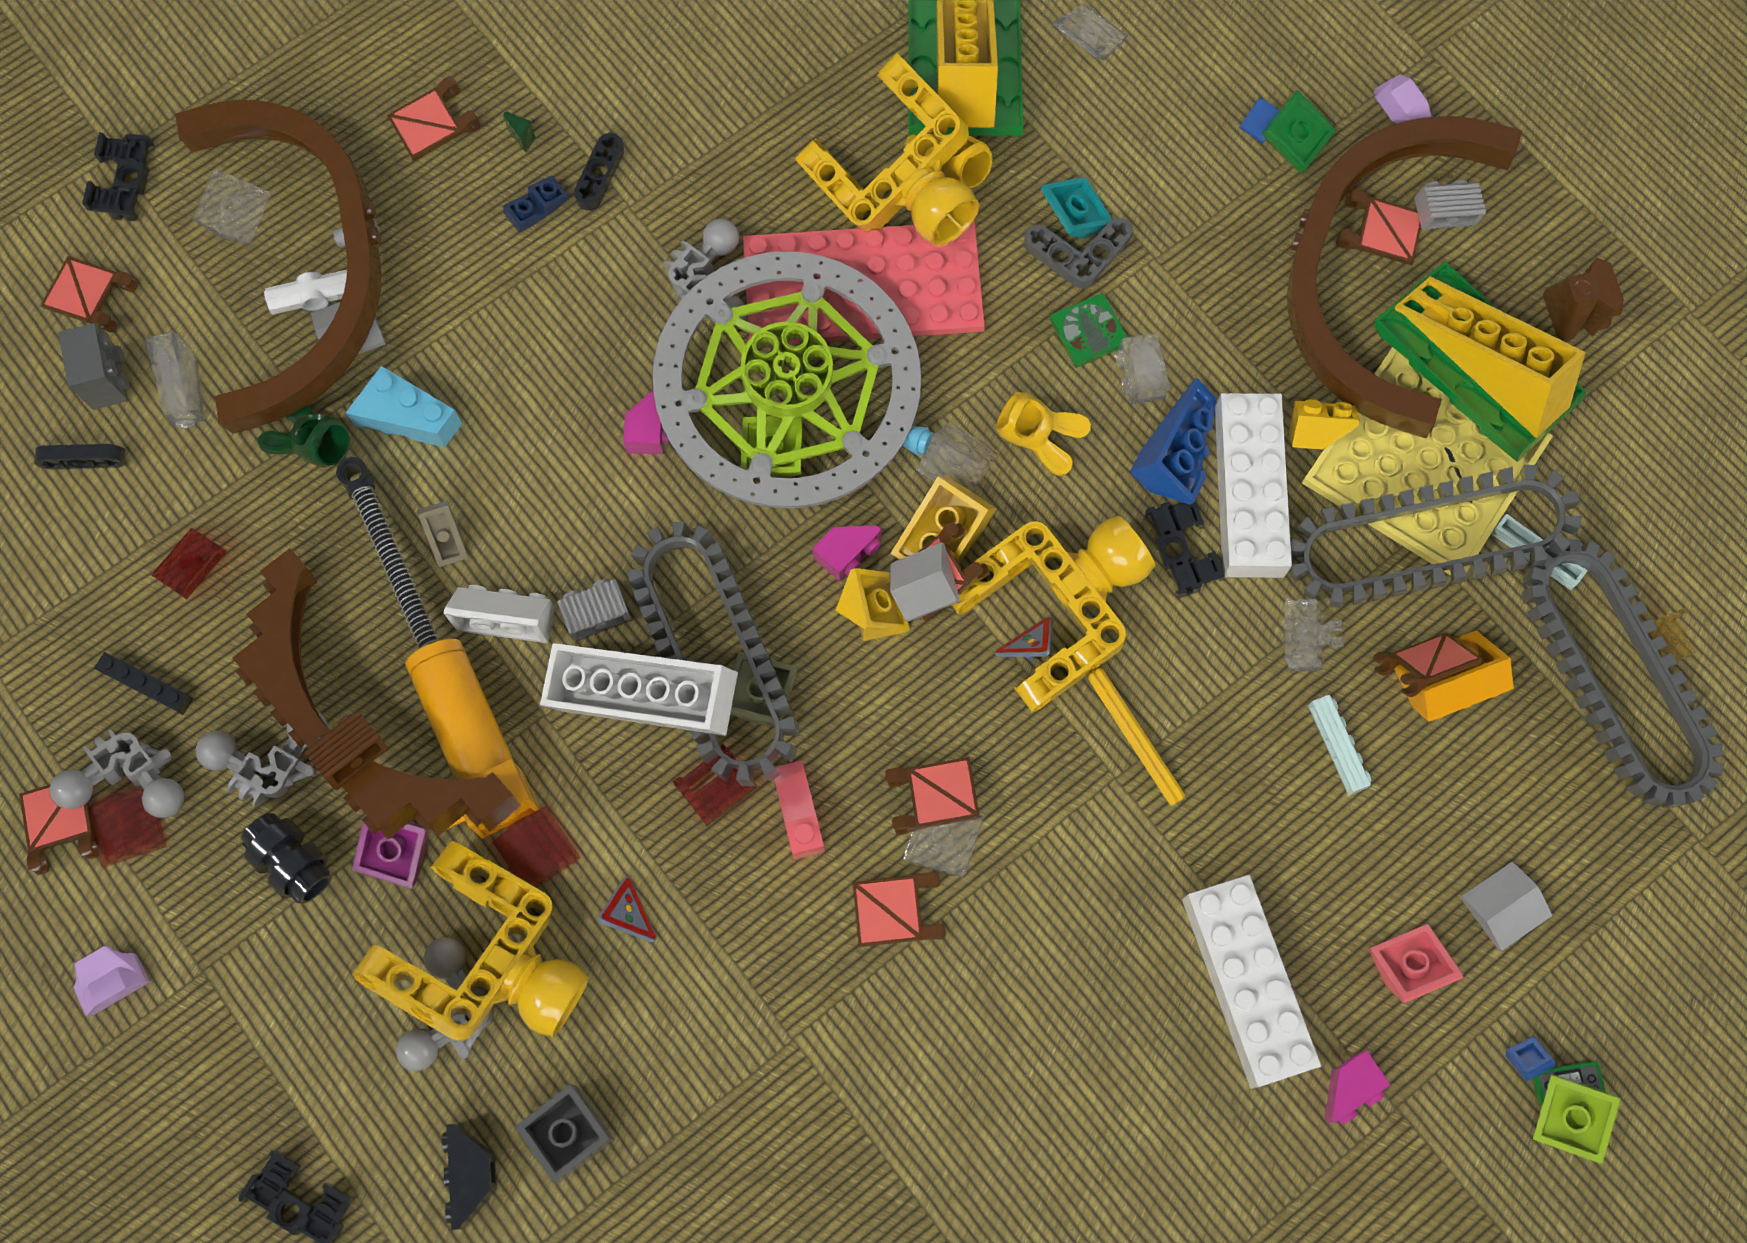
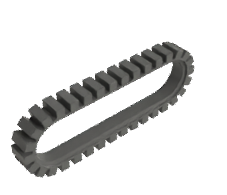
M1581 539L1570 540L1572 543L1559 557L1549 547L1545 550L1549 558L1547 562L1536 567H1531L1530 563L1528 565L1530 570L1524 573L1522 585L1529 586V588L1521 592L1523 603L1535 602L1536 604L1535 608L1527 612L1532 623L1542 618L1546 623L1536 629L1541 639L1553 636L1555 642L1546 646L1551 657L1562 652L1565 659L1555 664L1560 674L1572 670L1575 677L1565 681L1570 692L1580 687L1582 688L1584 695L1575 698L1579 708L1592 706L1594 712L1584 716L1589 726L1591 727L1598 723L1602 724L1604 729L1594 734L1599 744L1608 741L1612 742L1614 747L1604 751L1609 762L1617 759L1622 760L1624 765L1614 769L1617 777L1621 780L1631 776L1633 781L1626 789L1633 796L1644 794L1642 802L1652 806L1661 804L1662 808H1674L1704 798L1703 794L1711 792L1718 784L1713 778L1722 775L1724 764L1712 760L1724 755L1722 745H1709L1708 739L1717 735V732L1712 724L1700 727L1698 721L1708 717L1703 707L1690 709L1688 703L1698 699L1693 689L1691 688L1683 692L1679 690L1678 685L1687 682L1682 670L1675 674H1670L1668 668L1677 664L1673 654L1670 653L1661 658L1658 650L1668 646L1662 635L1653 640L1649 637L1648 633L1657 629L1653 619L1651 618L1644 622L1640 621L1638 616L1648 611L1643 601L1631 605L1629 598L1638 594L1633 584L1622 588L1619 584L1621 580L1628 577L1623 566L1612 571L1609 565L1616 558L1608 550L1597 556L1600 545L1590 541L1581 546ZM1570 563L1580 565L1589 570L1608 599L1691 747L1694 756L1693 771L1688 780L1681 785L1674 786L1660 782L1650 774L1642 762L1551 598L1549 577L1557 565Z

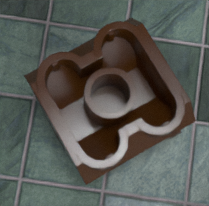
M1597 257L1583 274L1571 276L1548 287L1543 292V298L1557 338L1564 342L1572 340L1582 326L1592 336L1598 330L1608 329L1611 326L1612 317L1621 315L1623 311L1624 298L1611 262Z

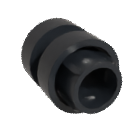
M266 813L255 819L241 835L242 845L246 848L244 858L259 874L271 871L268 877V884L281 898L292 897L296 903L305 904L316 898L329 885L332 877L326 867L328 858L312 842L301 845L305 834L290 818L280 819L275 813Z

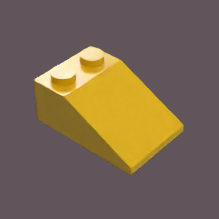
M938 476L891 554L900 560L917 553L939 535L946 524L954 522L962 524L965 529V534L961 538L948 544L960 563L982 534L997 508L949 476Z

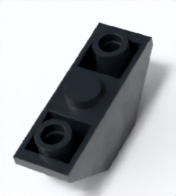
M447 1124V1132L442 1134V1149L444 1153H448V1167L444 1168L443 1180L445 1188H449L450 1202L445 1204V1219L447 1223H451V1230L465 1229L496 1192L495 1154L460 1124Z

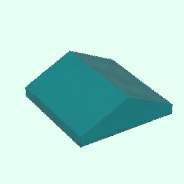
M1086 177L1045 184L1040 188L1068 235L1085 239L1102 231L1112 220Z

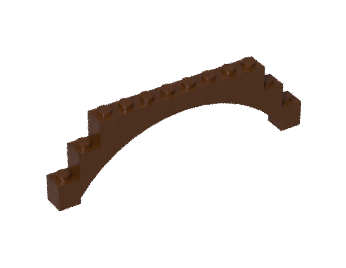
M289 548L260 570L267 580L263 586L271 595L246 613L254 623L249 628L257 636V639L232 658L240 667L235 672L247 686L252 682L257 686L253 693L264 706L269 703L274 706L275 709L270 713L282 727L287 723L292 727L293 730L288 734L301 748L305 744L309 747L313 739L320 735L328 734L330 730L320 717L310 697L301 658V629L304 609L310 589L317 583V580L306 565ZM371 761L364 768H361L360 772H356L354 776H351L349 780H346L344 784L339 785L336 789L338 791L343 787L348 793L343 797L355 813L362 809L367 815L362 819L365 825L374 835L380 831L388 840L414 818L425 831L431 827L438 836L465 814L476 827L482 823L490 832L520 807L513 794L493 772L485 778L436 779L407 774Z

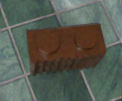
M356 711L352 715L348 714L342 717L337 722L336 727L328 734L320 735L313 739L309 748L304 751V754L334 789H337L339 785L344 784L356 772H360L361 768L371 763L383 751H387L388 747L360 712Z

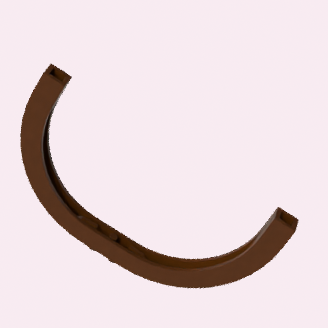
M258 100L222 101L175 113L178 137L192 153L238 140L270 139L295 145L317 157L326 166L335 186L346 246L347 277L339 308L331 324L316 345L304 357L285 371L264 382L215 396L218 422L232 434L278 421L302 409L327 391L344 374L364 345L377 313L381 293L382 272L378 244H381V237L377 227L374 225V218H377L374 204L369 199L364 180L353 160L336 139L315 120L290 107Z
M1458 116L1417 118L1388 126L1365 137L1346 151L1330 168L1321 182L1311 210L1304 209L1299 226L1304 227L1303 233H1296L1291 250L1296 251L1287 289V306L1291 329L1301 354L1316 377L1342 402L1356 405L1358 413L1380 424L1427 439L1434 427L1442 399L1403 388L1376 376L1356 362L1332 335L1320 309L1316 278L1320 255L1336 209L1347 193L1363 178L1388 164L1404 159L1422 156H1448L1508 170L1516 154L1522 130L1480 119Z

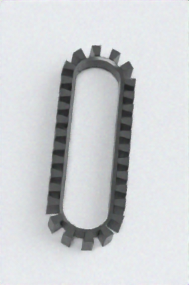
M1524 465L1520 471L1521 481L1517 482L1513 480V467L1499 470L1496 475L1499 486L1493 487V471L1479 474L1476 483L1480 490L1477 491L1473 490V476L1459 479L1456 485L1460 493L1458 495L1453 493V480L1439 483L1437 492L1440 499L1434 500L1433 485L1420 487L1417 495L1421 503L1414 504L1413 489L1402 491L1398 496L1401 507L1395 509L1393 494L1380 496L1378 504L1382 511L1374 513V498L1360 501L1359 509L1363 516L1355 517L1354 502L1343 504L1340 508L1343 520L1336 522L1335 506L1321 510L1323 526L1317 529L1309 517L1299 525L1298 532L1308 538L1306 544L1291 539V557H1303L1304 563L1292 565L1290 574L1294 583L1308 575L1312 583L1304 589V595L1313 602H1315L1320 589L1332 592L1329 607L1342 608L1344 603L1342 592L1352 591L1353 605L1366 603L1368 596L1364 588L1372 586V601L1386 599L1387 590L1384 583L1391 582L1392 597L1406 594L1407 586L1403 579L1411 578L1412 593L1424 591L1428 584L1423 575L1431 574V589L1445 586L1447 578L1443 571L1450 570L1452 585L1465 582L1467 573L1464 566L1470 565L1471 580L1485 577L1488 571L1483 562L1490 561L1491 576L1505 573L1508 568L1504 560L1506 557H1510L1511 572L1522 570L1528 564L1524 553L1530 552L1531 567L1541 566L1549 559L1544 550L1546 546L1549 545L1556 556L1559 557L1572 543V541L1560 535L1559 532L1562 530L1575 535L1580 529L1582 516H1565V510L1576 508L1580 500L1575 489L1562 497L1558 495L1555 489L1565 478L1553 470L1546 484L1534 480L1538 465ZM1518 490H1532L1541 493L1553 504L1557 515L1554 532L1540 542L1345 584H1334L1323 580L1314 572L1309 561L1311 546L1320 536L1327 532Z
M685 521L672 522L674 537L665 539V536L657 526L647 533L655 544L651 551L648 553V551L636 544L631 554L638 565L644 566L643 570L628 569L630 584L635 588L633 591L634 596L641 606L639 608L648 623L646 625L655 640L653 642L662 658L685 661L653 584L654 567L658 560L670 550L685 547L691 548L704 556L775 722L776 732L774 741L768 751L757 759L751 761L731 759L724 754L716 734L690 730L693 739L698 744L696 746L699 754L707 764L718 756L721 757L711 770L726 782H728L734 768L738 769L736 780L741 786H755L753 770L762 768L765 777L772 781L781 775L771 763L777 755L780 754L792 763L797 753L793 744L783 741L784 735L800 736L799 724L794 716L783 720L779 718L794 712L786 698L787 695L783 686L778 680L777 672L764 647L760 633L756 629L757 626L735 580L734 573L728 564L727 557L718 542L710 546L715 540L708 530L699 525L692 539L689 538L691 531Z

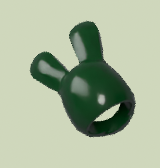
M308 405L286 416L294 424L290 435L270 430L262 433L257 440L259 448L265 453L280 455L294 453L304 461L323 468L336 465L343 460L350 446L348 429L338 418L315 414Z

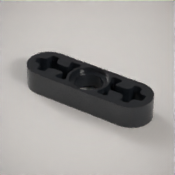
M605 133L598 138L575 187L574 195L577 204L583 210L590 211L600 206L624 155L622 139L615 133ZM612 144H615L616 149L611 148L607 155L605 147H610ZM598 166L607 168L606 174L601 177L593 176L592 170ZM590 183L593 184L592 192L594 197L589 196L587 199H584L583 194L588 195L591 190Z
M114 444L43 445L36 447L34 464L44 469L119 468L124 465L125 449Z

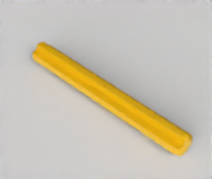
M1102 668L1092 671L1088 676L1089 682L1168 803L1175 805L1182 801L1185 797L1184 792Z

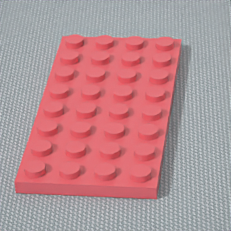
M974 221L957 239L940 247L924 240L918 234L915 225L882 227L879 230H871L869 232L859 228L743 236L744 258L769 252H804L824 256L856 269L870 278L894 301L903 314L913 336L984 332L985 326ZM815 276L814 279L818 280L820 277ZM778 281L747 288V304L801 292L804 283ZM825 289L823 298L865 339L882 338L874 324L862 310L840 294ZM799 304L748 315V322L761 328L773 323L785 322ZM809 310L805 311L797 323L808 326ZM821 310L817 311V333L821 335L825 342L851 340ZM793 338L788 341V344L803 343L798 338Z

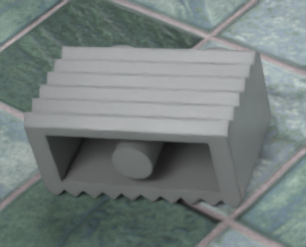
M1458 180L1447 185H1440L1437 181L1425 184L1414 198L1421 228L1429 230L1431 228L1475 226L1486 214L1485 204L1483 203L1484 199L1482 198L1481 188H1479L1480 183H1467L1466 180Z
M609 579L599 580L592 585V588L582 592L580 590L570 591L563 596L562 600L557 601L573 642L631 620L616 579L611 581Z

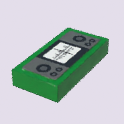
M1598 1061L1552 1068L1532 1078L1538 1105H1543L1551 1075L1587 1084L1606 1092Z

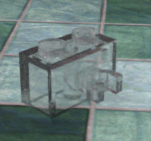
M1157 333L1122 338L1119 350L1115 352L1117 367L1123 369L1122 390L1124 395H1129L1130 404L1166 399L1170 385Z
M1317 599L1285 600V660L1291 672L1322 670V644H1328L1332 647H1343L1342 637H1331L1329 635L1334 630H1343L1342 620H1333L1322 625V612Z

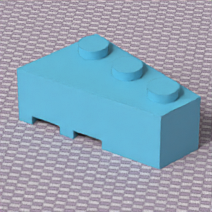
M382 366L346 412L348 418L357 428H370L388 435L406 436L410 440L441 447L447 446L462 425L460 418L453 408Z

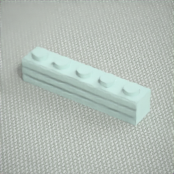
M1508 514L1500 520L1491 533L1510 548L1543 540ZM1530 552L1524 553L1526 559L1530 561ZM1566 563L1557 565L1550 576L1569 590H1572L1580 582L1587 570L1580 565Z
M1327 695L1312 701L1308 705L1309 710L1348 796L1367 789L1371 786L1370 774L1364 770L1362 766L1363 759L1355 751L1354 739L1351 735H1348L1345 729L1346 722L1343 717L1339 716L1336 700Z

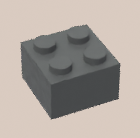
M95 323L58 332L68 386L92 410L128 401L126 389H129L130 385L121 366V363H124V355L120 346H115L112 343L108 333H103Z
M569 1084L515 1126L553 1183H561L615 1140L582 1092L573 1084Z

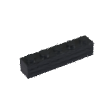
M106 652L102 654L94 667L100 673L117 680L181 715H184L193 700L188 694Z

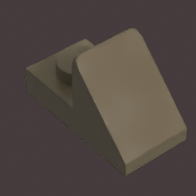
M444 501L418 509L419 519L438 567L468 559L459 521L457 518H454L449 502Z

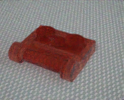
M722 743L721 748L724 754L730 757L731 759L736 760L735 757L731 754V752L727 749V747ZM720 756L708 764L705 761L683 778L679 776L672 781L706 826L757 788L756 784L755 786H741L736 780L738 769L734 768L728 782L716 776L697 792L693 793L690 787L712 771L711 768L721 759Z

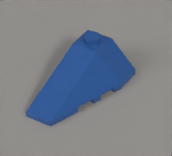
M1198 378L1192 381L1141 449L1130 470V473L1149 492L1187 504L1195 502L1205 481L1206 472L1202 470L1203 459L1209 453V447L1206 446L1207 432L1212 430L1216 397Z

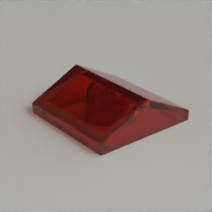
M190 528L151 575L187 600L227 551Z
M143 788L112 794L89 806L101 867L105 868L166 848L160 818L150 815L143 807Z
M547 806L517 820L492 842L513 875L535 888H539L581 859Z

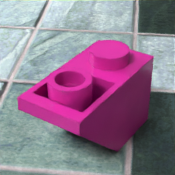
M653 391L625 414L623 443L628 454H663L664 444L669 443L657 413Z
M877 525L833 527L812 548L813 559L840 582L845 576L848 577L850 570L854 568L859 569L861 565L859 562L867 554L871 556L878 550L882 543L880 541L881 529Z
M1367 1050L1358 1052L1332 1070L1325 1111V1119L1328 1123L1339 1121L1343 1125L1358 1115L1355 1109L1366 1102L1368 1106H1371L1385 1097L1383 1090L1389 1087L1390 1083Z

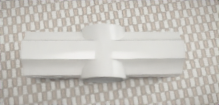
M347 270L325 275L317 272H307L299 275L295 282L265 288L264 295L269 311L273 315L300 308L307 311H316L327 307L328 302L342 299Z

